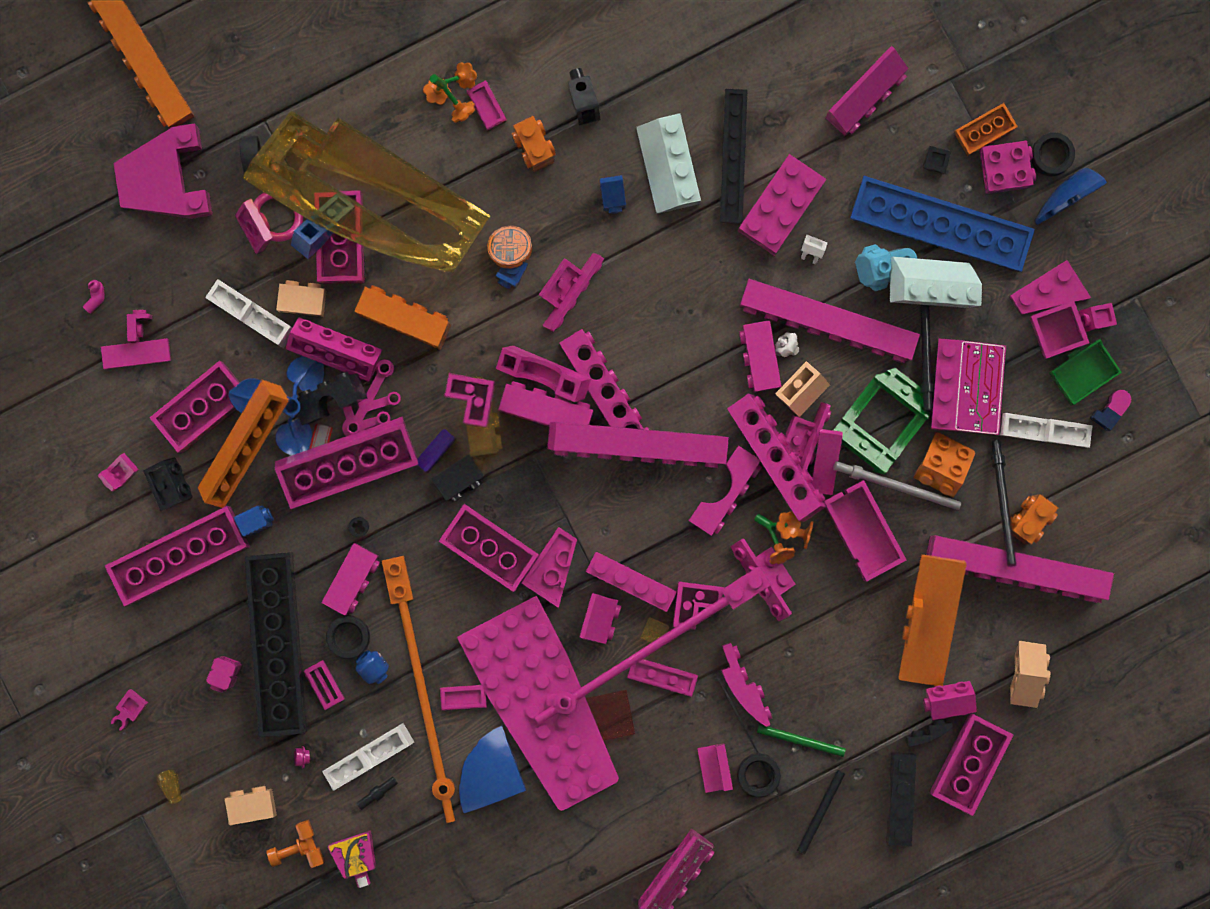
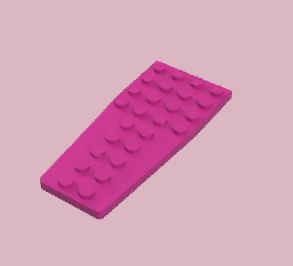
M538 596L457 637L481 685L484 686L486 695L559 810L563 811L618 782V774L585 696L577 701V707L572 713H557L540 725L535 719L537 715L554 705V699L557 694L564 691L573 693L581 688L568 654ZM564 698L561 704L563 707H567L569 702Z

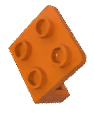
M936 433L923 462L916 470L913 478L924 485L940 491L944 495L954 498L964 483L975 456V451L941 433Z

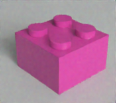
M1074 301L1029 317L1044 359L1089 343Z

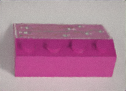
M951 339L938 340L931 430L999 435L1006 354L1005 345Z
M691 828L638 900L639 909H674L672 903L676 898L681 899L688 889L685 887L690 879L694 881L701 872L699 869L703 861L707 863L715 853L712 850L714 845Z

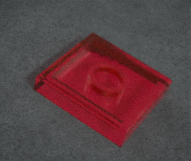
M627 689L586 697L603 740L635 734Z

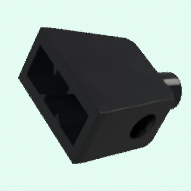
M582 68L571 70L569 72L571 80L568 81V86L579 126L601 120L599 105L590 76H584Z

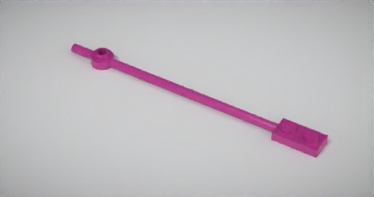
M758 566L721 590L724 594L723 598L573 693L564 691L557 694L554 699V705L535 717L538 724L540 725L557 713H572L576 709L579 699L730 604L734 610L772 586L762 568ZM564 698L569 702L567 707H563L561 704Z

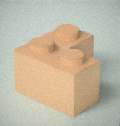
M1019 641L1015 653V674L1010 687V704L1037 708L1040 699H1044V685L1049 684L1050 671H1047L1050 655L1046 654L1045 644Z

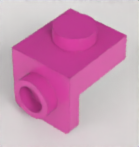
M123 453L106 470L100 472L98 477L102 480L104 486L113 492L124 486L139 469Z

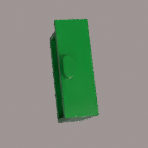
M1101 339L1096 340L1081 351L1077 348L1067 355L1069 357L1068 360L1049 372L1071 406L1122 373L1104 347Z

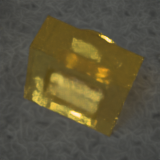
M649 617L640 638L652 643L666 634L670 626Z

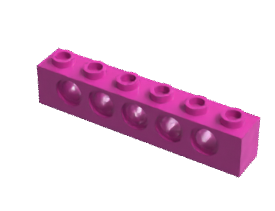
M581 329L561 341L559 344L576 372L590 377V371L593 368H600L603 375L600 379H591L588 392L609 426L626 428L628 425H634L637 429H643L639 422L642 420L641 415L636 408L631 409L627 403L631 399L624 388L620 390L616 385V382L619 380L613 370L608 371L604 363L607 360L602 352H596L592 344L596 342L590 332L585 333ZM581 349H588L591 352V357L588 360L583 361L579 359L578 352ZM611 387L615 394L612 398L605 399L601 394L602 389ZM616 406H623L626 409V415L623 418L614 416L613 410Z
M747 394L727 409L797 519L805 522L826 508L823 502L825 497L819 489L815 490L811 484L813 479L808 471H803L800 467V458L794 451L791 453L787 446L789 441L783 433L779 434L775 428L777 426L775 419L764 411L765 404L759 396L755 397V395ZM757 413L759 420L755 425H752L750 421L751 416ZM769 432L771 439L768 443L764 444L762 436L764 433ZM780 450L783 457L780 462H776L774 455ZM793 469L795 476L793 480L788 481L786 473L788 470ZM801 488H805L807 491V496L803 500H800L798 497V492Z

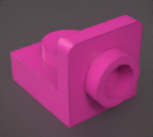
M1112 303L1078 311L1085 332L1117 325Z
M133 310V314H127L128 342H140V337H143V324H139V320H152V315L146 314V310Z

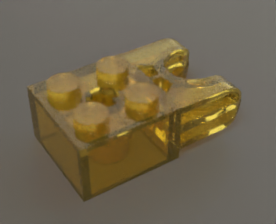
M478 376V377H472V378H477V379H483V380H485L484 378L479 377V376ZM491 404L487 428L466 424L472 458L499 454V449H503L501 435L496 433V427H500L499 416L497 412H493Z

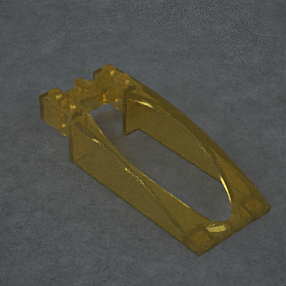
M290 111L252 159L243 177L244 180L283 205L346 239L401 260L448 272L455 271L491 216L340 118H337L326 133L298 114ZM290 152L305 160L298 171L283 162ZM311 164L388 191L457 229L462 236L461 240L450 244H422L312 174L307 168Z

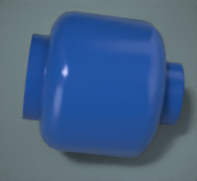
M367 650L357 658L355 670L366 683L372 684L376 682L380 684L387 678L386 672L389 669V664L377 651L370 652Z

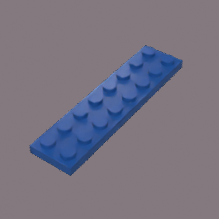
M867 176L862 178L850 217L851 220L1017 272H1022L1035 230Z

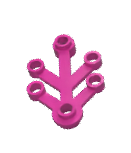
M384 359L378 362L376 366L377 375L366 394L367 399L358 402L359 409L355 415L351 406L343 408L346 420L343 423L342 430L345 436L383 424L380 421L382 414L388 416L386 422L391 420L389 413L385 411L380 412L377 417L363 420L368 411L388 405H398L401 402V396L397 392H390L388 396L374 400L384 379L392 376L395 368L391 361ZM383 364H387L389 366V370L387 372L381 371V366ZM393 394L398 396V401L395 403L390 401V397ZM351 424L357 425L358 428L355 432L350 431L349 427Z

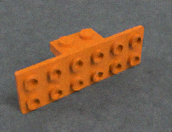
M921 555L912 605H908L906 619H909L908 626H904L902 639L905 640L899 670V680L943 686L966 570V561Z

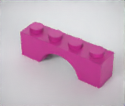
M516 346L502 348L496 366L497 370L511 376L542 383L553 389L556 395L573 402L585 399L592 379Z
M737 446L725 464L731 475V488L728 494L722 500L715 503L700 502L689 522L710 536L713 533L718 534L725 524L722 522L725 514L731 515L737 506L734 503L738 495L742 497L749 487L746 484L751 476L755 478L762 468L758 465L760 459L742 447Z
M595 552L586 571L666 612L677 593L598 552Z

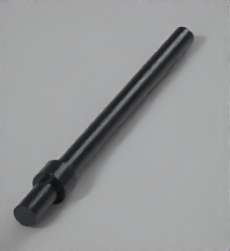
M920 304L923 383L920 384L921 394H923V411H933L932 394L934 393V383H932L930 310L929 305Z
M994 439L991 441L993 450L991 460L996 474L1007 566L1014 567L1016 566V557L1004 472L1006 462L1005 456L1002 455L1000 440Z

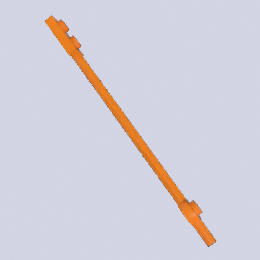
M400 556L382 560L391 604L398 603L435 768L437 780L432 786V792L437 799L442 800L446 823L454 822L455 817L450 798L455 792V785L451 779L445 776L407 601L414 600L405 557ZM441 785H445L448 790L446 793H441L439 791V787Z

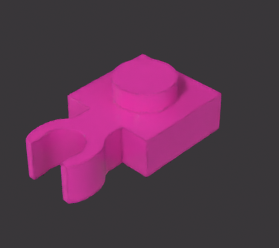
M132 689L128 690L116 707L120 714L111 720V724L116 723L117 719L122 721V726L119 730H123L127 727L129 719L134 722L139 717L148 702Z

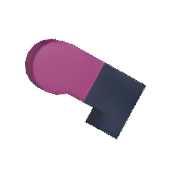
M1118 390L1110 394L1109 403L1102 412L1099 410L1094 411L1090 419L1106 431H1111L1131 403V396L1125 390Z

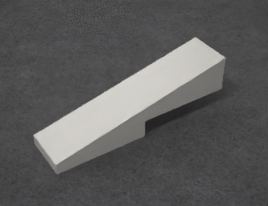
M217 279L205 298L284 349L292 327Z
M1001 413L998 436L1090 448L1093 425Z
M402 723L322 772L334 791L414 743V740Z

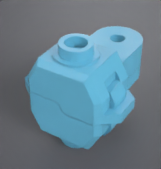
M876 244L864 247L862 254H859L855 260L859 281L874 291L885 289L888 282H890L891 257L917 259V255L910 248L887 251L884 248L881 249Z

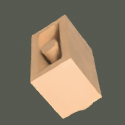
M286 280L285 284L279 283L276 310L281 313L323 317L326 290L321 288V284L308 283V287L299 286L297 281Z
M806 361L775 394L791 411L800 417L830 384Z
M266 786L252 788L253 792L244 794L243 790L230 792V796L225 798L229 825L275 817L277 814L272 789H266Z

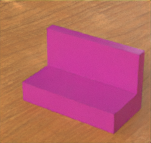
M725 744L697 748L705 793L718 790H733Z

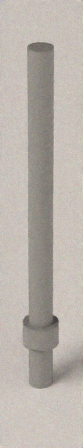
M836 461L833 470L848 474L850 478L856 480H867L959 510L961 506L960 501L865 471L863 467L857 465L850 466Z

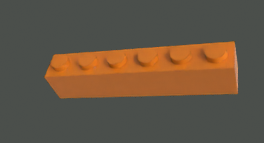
M261 380L198 486V490L205 503L224 508L289 401L280 385Z

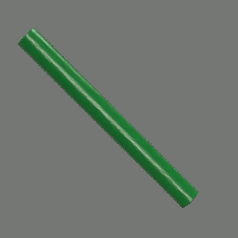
M761 724L758 725L757 733L841 757L845 755L846 748L772 727H766Z

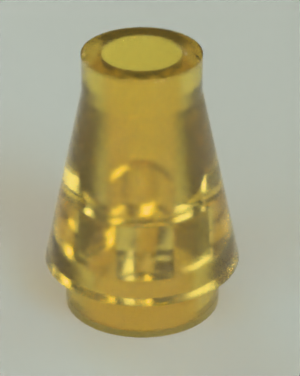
M174 769L159 773L156 782L168 799L169 804L181 801L178 773H175Z

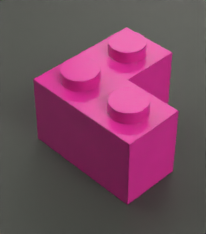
M449 374L445 397L467 401L463 423L487 428L495 382Z
M678 581L673 627L679 626L696 615L699 607L707 608L723 598L721 590L724 587Z

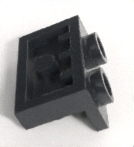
M175 457L163 460L143 470L160 511L167 510L193 498L190 486L182 473L181 465Z

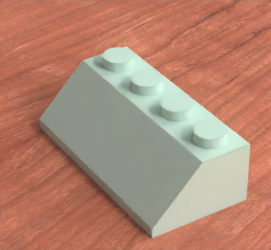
M681 114L658 118L636 127L656 213L659 214L700 204L701 198Z
M891 257L890 302L961 308L981 306L982 283L970 263Z

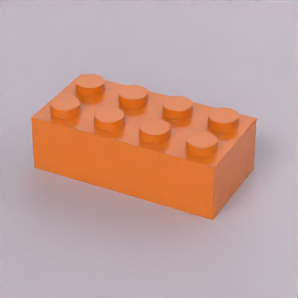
M372 285L371 289L368 287L364 288L354 311L355 313L441 350L451 327V324L447 321V316L435 311L433 315L429 314L425 307L416 303L410 306L406 304L407 301L404 298L395 294L389 297L384 292L385 290Z

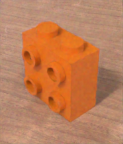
M531 116L513 125L514 132L512 133V138L518 149L522 147L524 151L521 153L522 158L528 169L532 167L533 171L536 172L554 163L553 156L556 155V151L551 141L545 140L546 131L540 119L536 121L534 116Z
M1041 494L1028 496L1021 504L1022 511L1011 517L1012 534L1023 544L1037 543L1044 534L1042 529L1045 525H1051L1058 516L1055 513L1058 507Z

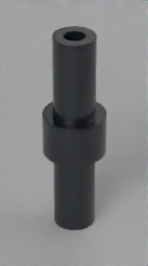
M391 777L382 785H376L372 788L370 793L356 804L361 810L373 801H379L385 796L384 793L397 785L398 782L394 777Z

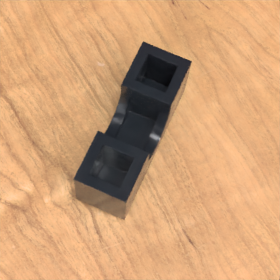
M348 372L337 375L336 381L332 383L328 380L318 384V389L312 392L311 389L298 393L299 398L297 400L300 403V411L297 415L302 426L308 425L330 416L327 409V400L330 396L336 400L339 409L350 407L367 399L358 374L349 375Z

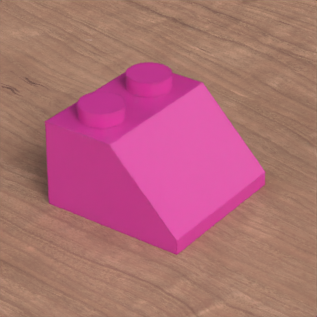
M592 593L580 638L606 644L607 639L612 641L615 627H612L611 624L613 618L618 619L621 606L617 605L618 600Z

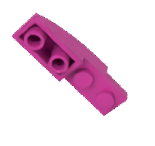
M731 643L722 645L729 667L721 669L730 690L749 714L764 726H770L769 720L773 718L769 707L763 706L761 699L765 698L761 685L756 686L755 682L745 683L749 678L745 668H740L737 659L741 658L737 646L732 647Z

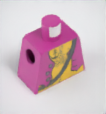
M371 830L328 845V849L344 879L354 876L358 888L371 884L367 871L373 870L376 867Z

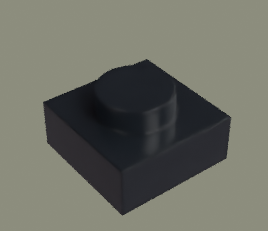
M929 146L923 169L945 174L951 151Z

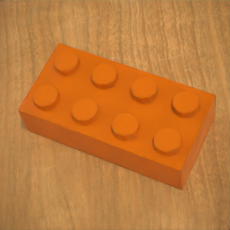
M1002 103L954 131V134L966 155L969 156L1015 130L1018 126L1006 105Z

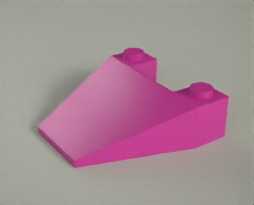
M195 123L172 127L114 163L121 208L189 219L213 215L210 195L206 190L185 193L179 153L202 150L199 127Z

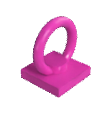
M270 190L259 195L254 202L252 199L243 202L235 217L255 253L258 254L264 251L271 241L282 242L291 239L293 231L303 223V210L299 202L291 194L281 190ZM280 199L291 206L294 211L295 220L289 230L282 233L270 231L266 217L260 212L262 205L266 201Z

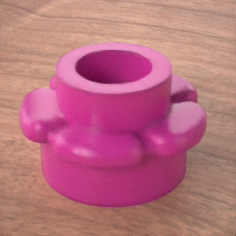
M301 746V748H295L294 764L304 768L305 764L310 762L309 750H305L304 746Z

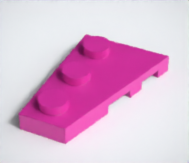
M1068 260L1009 296L1021 315L1060 306L1071 301L1077 302L1091 298Z
M558 527L521 582L558 608L577 539Z

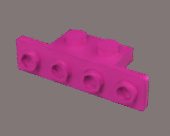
M592 253L581 270L567 259L562 260L539 293L540 297L555 307L543 324L546 329L554 332L555 329L562 325L566 313L575 306L576 299L581 292L587 289L591 277L600 270L604 260L602 256Z
M820 403L813 422L794 415L790 421L785 435L789 441L787 446L791 453L794 451L800 458L801 463L799 465L803 471L807 470L808 465H811L814 461V449L816 444H818L820 429L823 428L824 423L828 422L831 415V405ZM779 451L777 456L780 459H782L783 457L781 451Z
M741 539L731 545L734 556L740 561L746 574L760 566L772 586L759 593L769 606L772 615L778 621L792 615L781 594L796 584L783 564H770V555L775 553L773 548L770 547L758 556H755L745 539Z

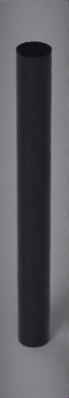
M840 770L836 771L797 851L803 854L806 853L845 776V773Z

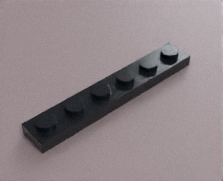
M725 89L720 223H743L748 93L746 89Z

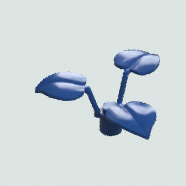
M305 356L294 359L288 366L287 378L294 382L292 397L287 396L289 401L282 413L289 415L288 424H282L277 429L275 435L277 446L289 455L309 450L312 439V431L309 424L302 426L299 419L292 422V419L300 411V403L297 400V387L302 391L311 389L312 392L318 389L317 385L322 383L324 379V364ZM255 378L245 379L229 391V399L239 412L242 413L260 384V380Z

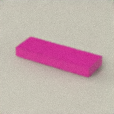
M168 338L101 347L103 369L171 361Z
M820 429L812 475L813 482L811 484L815 490L819 489L822 494L833 495L837 472L833 470L835 462L839 460L843 432Z
M642 659L630 667L627 678L692 697L698 675Z

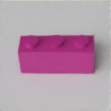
M770 321L743 325V331H739L741 344L746 346L747 353H743L745 366H749L750 375H747L748 387L753 388L754 393L781 388Z
M354 543L327 591L322 604L345 616L349 612L353 614L359 603L356 601L357 596L360 592L362 594L365 592L369 585L367 578L370 572L374 574L380 564L377 561L379 556Z

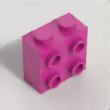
M1027 141L985 146L979 150L986 194L1026 189L1034 185L1036 173L1030 164V160L1033 159V153Z

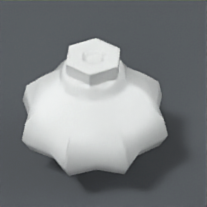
M786 332L778 338V342L775 344L776 355L783 357L795 356L799 352L797 335L795 333Z

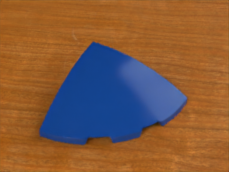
M1089 168L1080 169L1067 178L1050 195L1035 220L1036 225L1098 190L1107 183L1106 180L1094 170Z
M502 726L481 738L464 762L459 784V795L463 813L526 791L517 762Z

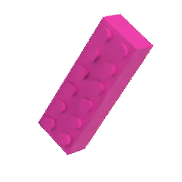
M400 417L275 461V471L289 507L293 509L418 465V457L404 419Z
M226 506L105 565L123 605L130 606L249 548L250 545L246 537L242 536L234 520L235 514L232 508Z

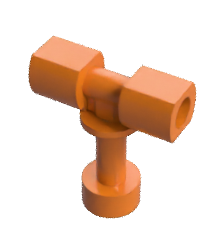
M309 820L295 825L300 837L296 839L297 844L279 851L276 847L266 851L272 867L280 865L281 859L299 852L302 856H307L311 868L325 862L320 848H316L312 837L314 836V831Z

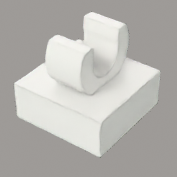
M806 235L801 249L803 251L801 258L804 260L807 254H811L814 256L813 264H816L819 258L822 259L828 242Z

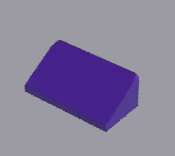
M443 429L418 457V465L425 472H429L456 441V438L446 429Z

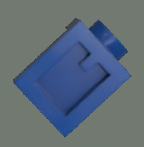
M523 262L521 266L510 269L501 267L496 274V278L499 279L498 284L507 289H510L511 286L516 288L528 263Z

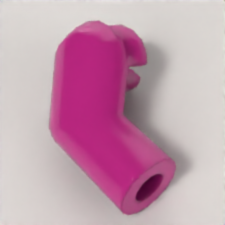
M97 280L89 282L88 288L90 289L91 298L82 306L89 314L105 299L104 286Z

